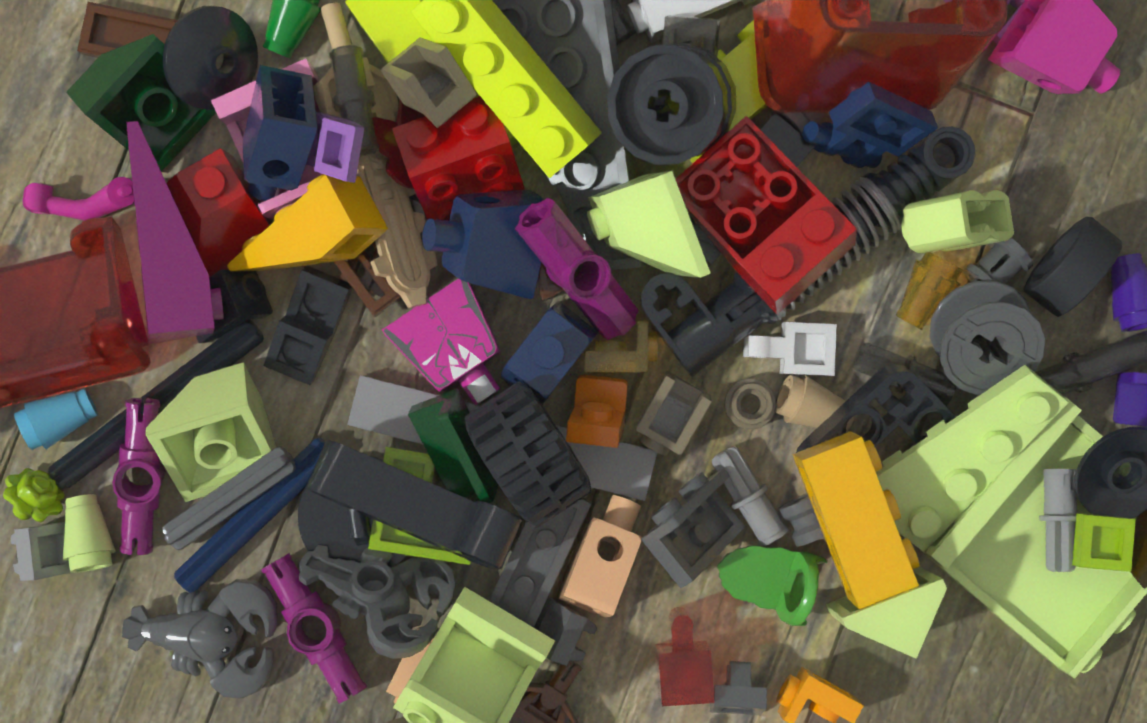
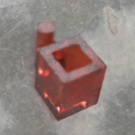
M682 607L673 608L669 613L671 643L655 644L658 691L661 705L663 707L715 703L711 649L706 641L693 642V622L687 610Z

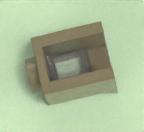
M421 37L380 69L402 103L423 113L437 128L478 95L448 48Z
M666 371L636 424V431L643 434L640 442L664 456H667L670 450L682 455L712 402L711 395Z

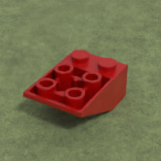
M747 116L675 179L688 214L738 274L777 315L856 245L857 228Z

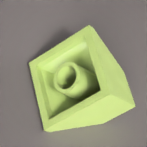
M672 171L645 174L588 197L592 209L587 211L589 224L598 240L604 239L608 247L664 272L678 276L702 278L711 274Z
M244 362L194 377L146 427V436L185 502L205 497L276 447L262 398Z

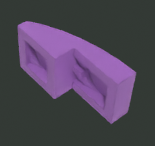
M316 112L317 132L306 165L314 167L315 172L342 181L355 183L364 127L338 116Z

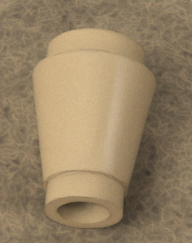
M789 375L778 392L775 412L783 415L786 423L818 428L846 400L806 375H802L799 378ZM855 416L847 423L846 432L850 428Z

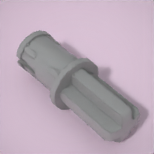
M733 446L718 453L712 459V465L717 472L724 468L730 475L724 482V485L734 499L731 506L733 509H740L759 540V545L766 546L785 535L789 529L783 524L765 494L768 490L767 485L759 484L739 449Z
M1043 469L1044 515H1039V521H1046V568L1052 572H1072L1076 568V566L1072 565L1077 513L1076 469Z

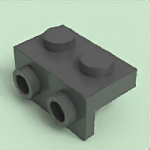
M724 468L709 478L703 472H700L678 491L683 499L679 502L676 498H673L651 516L656 525L641 538L680 588L694 581L745 528L744 524L716 491L730 477Z

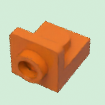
M579 375L576 381L574 408L567 422L566 442L618 448L625 427L628 381L619 378Z

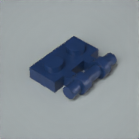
M867 82L864 86L852 91L847 96V99L829 112L832 123L823 122L819 124L810 121L804 126L802 136L805 141L812 143L815 146L814 150L827 156L838 154L843 162L856 168H863L865 166L876 168L882 161L883 153L889 152L899 157L938 129V125L932 111L880 86Z

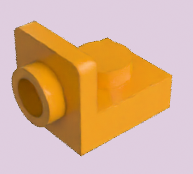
M801 667L796 677L790 674L785 679L776 698V702L781 704L778 713L788 723H795L807 699L812 700L808 707L810 710L832 723H836L839 716L851 723H855L864 707L854 695L804 667Z

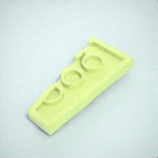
M1023 365L970 401L968 409L948 423L942 420L926 431L928 437L904 453L898 450L882 461V470L877 471L876 474L882 490L889 489L899 507L901 519L894 521L899 534L908 538L911 543L925 552L1069 402L1034 371Z

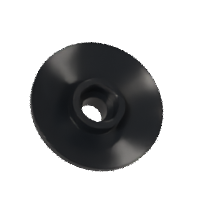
M202 6L183 15L169 32L163 50L164 74L172 91L185 103L205 110L215 109L211 100L251 83L258 64L257 42L248 23L234 11L219 6ZM223 53L222 65L217 69V57Z
M1127 427L1113 431L1095 442L1082 457L1075 474V491L1081 504L1092 515L1135 518L1147 510V428Z

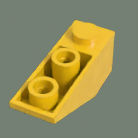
M323 174L308 184V191L294 204L286 206L277 212L274 216L275 221L265 231L248 239L242 246L243 251L227 266L230 271H269L354 259L386 232L388 227L360 176H356L354 183Z

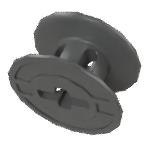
M996 280L970 282L955 288L941 300L931 317L929 337L934 350L940 357L946 377L961 390L981 395L1023 365H1026L1035 372L1043 359L1045 336L1040 322L1031 314L1027 300L1013 286Z

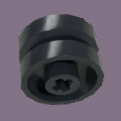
M691 43L650 46L630 56L614 74L607 95L608 120L617 140L635 157L655 165L680 164L710 149L729 131L736 112V86L727 66L710 50ZM669 96H671L672 101L679 103V111L675 112L669 107Z

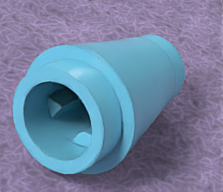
M86 388L77 392L73 391L24 403L25 409L14 413L17 426L31 450L41 446L47 450L87 423L89 419L98 416L96 407Z

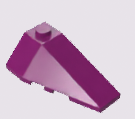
M138 121L127 122L149 344L211 334L214 331V320L223 319L220 288L210 289L209 274Z

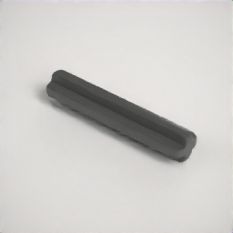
M282 446L275 447L167 522L163 527L164 539L176 550L184 549L294 473L296 469L294 458Z

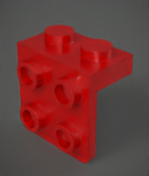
M481 96L473 98L438 128L426 116L392 128L409 179L427 220H450L453 200L459 194L525 190L504 125Z

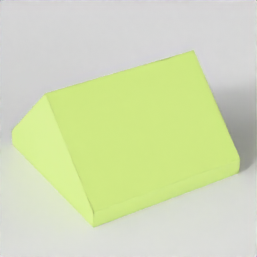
M919 567L913 570L919 585L918 587L860 610L847 596L827 603L826 606L829 613L847 629L917 659L947 588L943 578Z

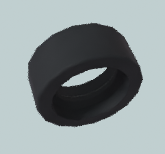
M1084 217L1069 228L1042 257L1026 281L1024 292L1057 317L1068 313L1080 304L1106 276L1122 250V241L1093 217Z

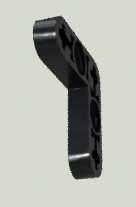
M899 364L887 365L875 373L827 420L815 429L800 444L796 453L830 440L835 434L837 436L845 434L847 423L857 414L863 413L871 416V427L862 438L864 442L871 440L875 447L898 426L916 444L928 437L919 435L917 428L920 419L927 413H940L945 423L950 422L956 416L910 369ZM895 381L901 384L906 391L900 399L892 395L891 390L888 388ZM873 399L887 411L883 417L869 404Z

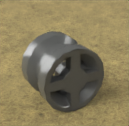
M807 493L790 500L778 508L782 517L790 520L794 528L792 538L796 546H803L824 537Z

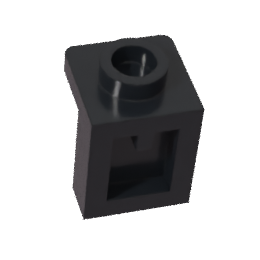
M226 269L219 270L209 277L210 289L220 288L223 319L214 320L213 333L196 336L199 344L214 342L246 320L266 318L273 313L266 295L265 286L259 279L256 271H230Z

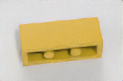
M850 431L792 454L847 598L860 610L918 587L919 585L913 570L920 567L919 560L908 538L901 540L894 521L901 519L900 510L892 492L889 489L883 491L876 472L882 470V464L872 441L864 442L862 436Z

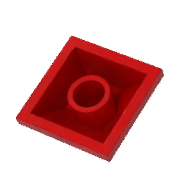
M222 148L176 173L166 183L209 277L219 270L229 269L227 265L243 251V244L248 239L261 234L272 224L269 218L262 215L258 206L260 204L259 200L249 194L247 190L249 182L244 179V174L237 161Z

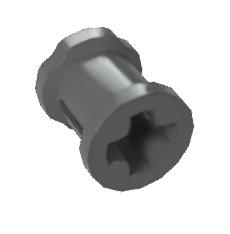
M1010 238L1007 241L994 243L995 245L975 265L968 264L963 269V273L970 282L996 280L1007 284L1019 271H1028L1033 266V260L1020 244ZM1001 262H1005L996 272L991 273Z

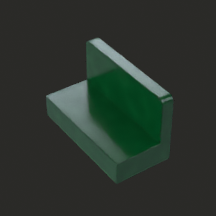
M458 388L411 406L408 416L446 489L462 497L476 493L480 501L486 503L493 502L498 489V483L469 437L465 416L470 412Z

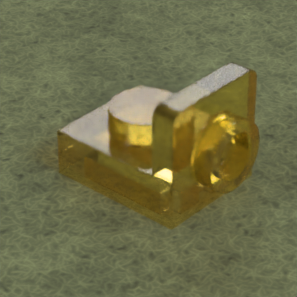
M637 320L636 351H626L625 341H596L595 351H585V373H647L648 362H657L658 359L657 332H648V320Z

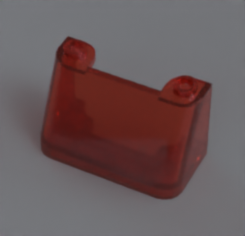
M766 0L753 7L760 96L767 106L778 112L829 113L847 99V96L852 91L864 86L867 82H871L928 110L934 109L943 102L1001 31L1007 20V0H952L935 8H919L909 12V22L871 21L869 0Z
M112 216L90 218L73 228L69 235L71 251L0 268V408L136 375L149 368L151 364L149 342L121 228Z

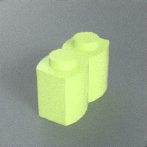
M969 190L913 202L903 209L902 234L909 248L917 253L939 250L949 252L1007 241L1014 234L1009 197L999 190L983 193Z

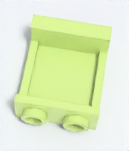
M464 587L393 708L403 713L404 718L409 723H509L537 669L546 659L555 640Z

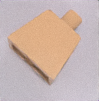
M612 495L603 520L593 518L589 522L558 597L559 600L603 618L614 615L642 541L641 536L631 532L641 508L639 504L626 498ZM602 541L609 542L615 547L616 552L612 561H606L598 554Z

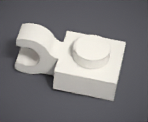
M783 322L781 337H745L743 357L780 358V374L835 376L837 324Z

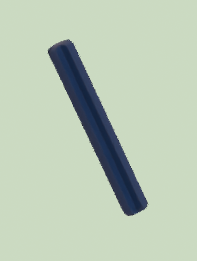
M322 438L314 439L294 458L296 465L294 473L240 509L174 573L177 583L189 593L197 591L306 487L326 441Z

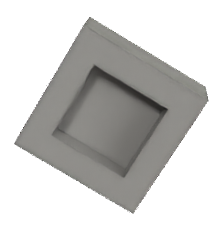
M65 522L14 529L15 533L11 535L10 539L11 544H16L18 563L13 564L15 573L20 576V581L38 580L72 573L70 572L69 561H63Z

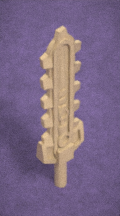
M336 2L329 3L321 7V12L336 64L313 86L315 100L320 112L350 120L364 127L356 176L361 177L388 227V230L375 240L379 257L370 263L375 276L386 277L388 284L395 292L399 293L408 309L426 304V288L431 278L430 269L438 265L435 251H427L423 247L420 233L423 232L426 223L425 215L413 212L409 197L416 193L415 190L402 187L386 173L385 165L388 158L379 153L372 144L368 131V120L372 117L395 121L398 111L397 95L380 69L369 64L367 57L356 58L341 4Z

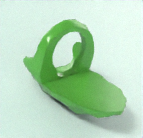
M754 545L738 548L733 552L727 553L717 565V569L722 580V586L734 598L754 603L759 608L775 609L779 618L790 626H805L807 624L806 618L811 613L818 591L819 573L817 564L827 563L828 560L806 551H790L781 547Z

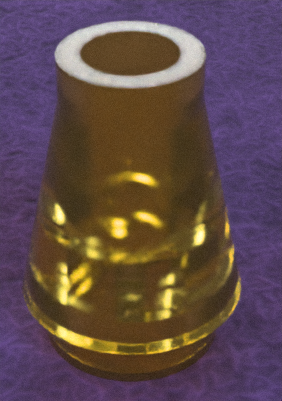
M932 252L925 253L921 261L916 259L896 316L923 330L927 321L933 316L939 302L961 285L957 280L963 269Z

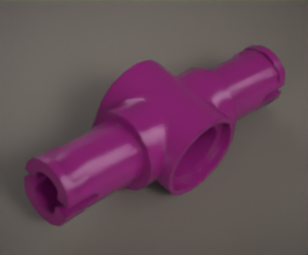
M129 398L125 400V443L119 445V465L112 481L113 490L117 495V507L122 510L119 551L128 555L133 553L136 538L138 540L137 555H147L153 552L154 510L159 508L160 487L166 472L164 465L146 436V427L158 416V408H160V401L152 398L146 399L143 415L141 414L142 398ZM134 467L144 468L152 476L153 482L148 485H136L129 480L126 471Z
M288 553L261 569L285 608L281 613L288 623L287 637L289 643L296 651L305 654L311 665L317 663L337 697L338 704L348 700L350 695L354 696L364 690L367 685L361 679L343 648L347 645V642L340 632L341 620L338 612L331 605L323 602L317 591L312 593L308 585L306 586L299 581L300 572L292 560V555ZM305 616H317L325 623L326 636L324 639L313 640L304 633L302 624Z

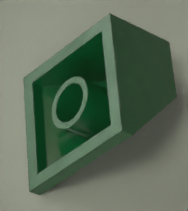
M151 34L101 54L66 93L88 118L128 151L127 122L138 121L162 172L216 114L215 109L205 110L193 107L175 95L166 80L163 69V50L165 44L157 36Z

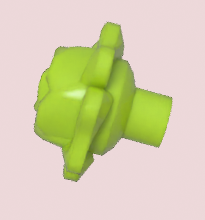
M25 468L20 474L8 475L6 477L5 485L7 488L3 492V497L14 506L13 513L17 518L28 520L32 517L35 521L43 522L49 515H58L62 512L63 506L61 501L64 499L65 494L58 488L55 480H52L47 472Z

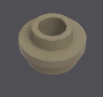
M753 378L743 379L733 384L728 390L724 402L725 411L728 418L738 427L758 429L772 419L776 409V398L772 389L763 381ZM747 394L755 395L759 401L758 409L752 414L745 413L740 405L741 399Z

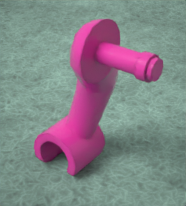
M116 177L89 198L79 200L53 196V186L31 183L25 187L22 201L24 208L32 213L53 214L91 221L133 204L134 196L132 180L126 177Z

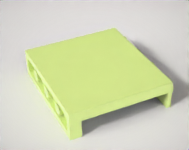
M1064 397L1069 403L925 552L920 551L1054 666L1069 676L1076 678L1080 672L1086 673L1097 664L1103 653L1100 648L1113 633L1118 634L1130 625L1136 615L1134 608L1147 594V587L1144 589L1133 575L1126 571L1076 566L1072 572H1052L1046 568V521H1039V515H1044L1043 469L1077 470L1087 450L1103 437L1078 416L1082 410L1067 397ZM1077 497V513L1091 514Z

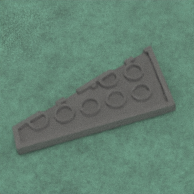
M492 0L602 132L589 146L551 178L548 177L551 185L557 187L569 212L567 218L594 253L600 255L608 262L611 271L648 265L608 247L604 239L598 240L591 229L587 217V211L592 209L588 197L635 179L632 154L617 140L608 120L607 95L614 74L620 68L610 0Z

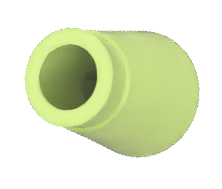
M79 495L66 499L63 561H69L70 572H86L112 566L111 554L116 552L98 504L97 495Z

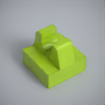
M1076 513L1072 565L1081 568L1131 572L1136 519Z

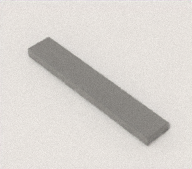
M360 375L347 425L423 444L408 413L411 406L439 395ZM465 402L470 413L480 407V405L475 406L472 403ZM556 425L566 439L567 428ZM621 441L618 448L567 442L587 473L592 488L645 501L657 452Z

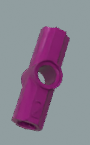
M546 198L542 202L531 204L519 216L520 220L515 230L544 264L550 280L564 289L604 339L610 340L619 335L624 336L636 324L635 319L639 309L611 275V268L608 262L600 255L594 253L555 201ZM583 263L581 272L574 278L575 270Z

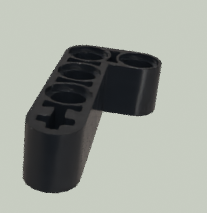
M326 440L305 487L306 490L490 569H502L522 521V518L495 505L483 501L473 502L331 440Z

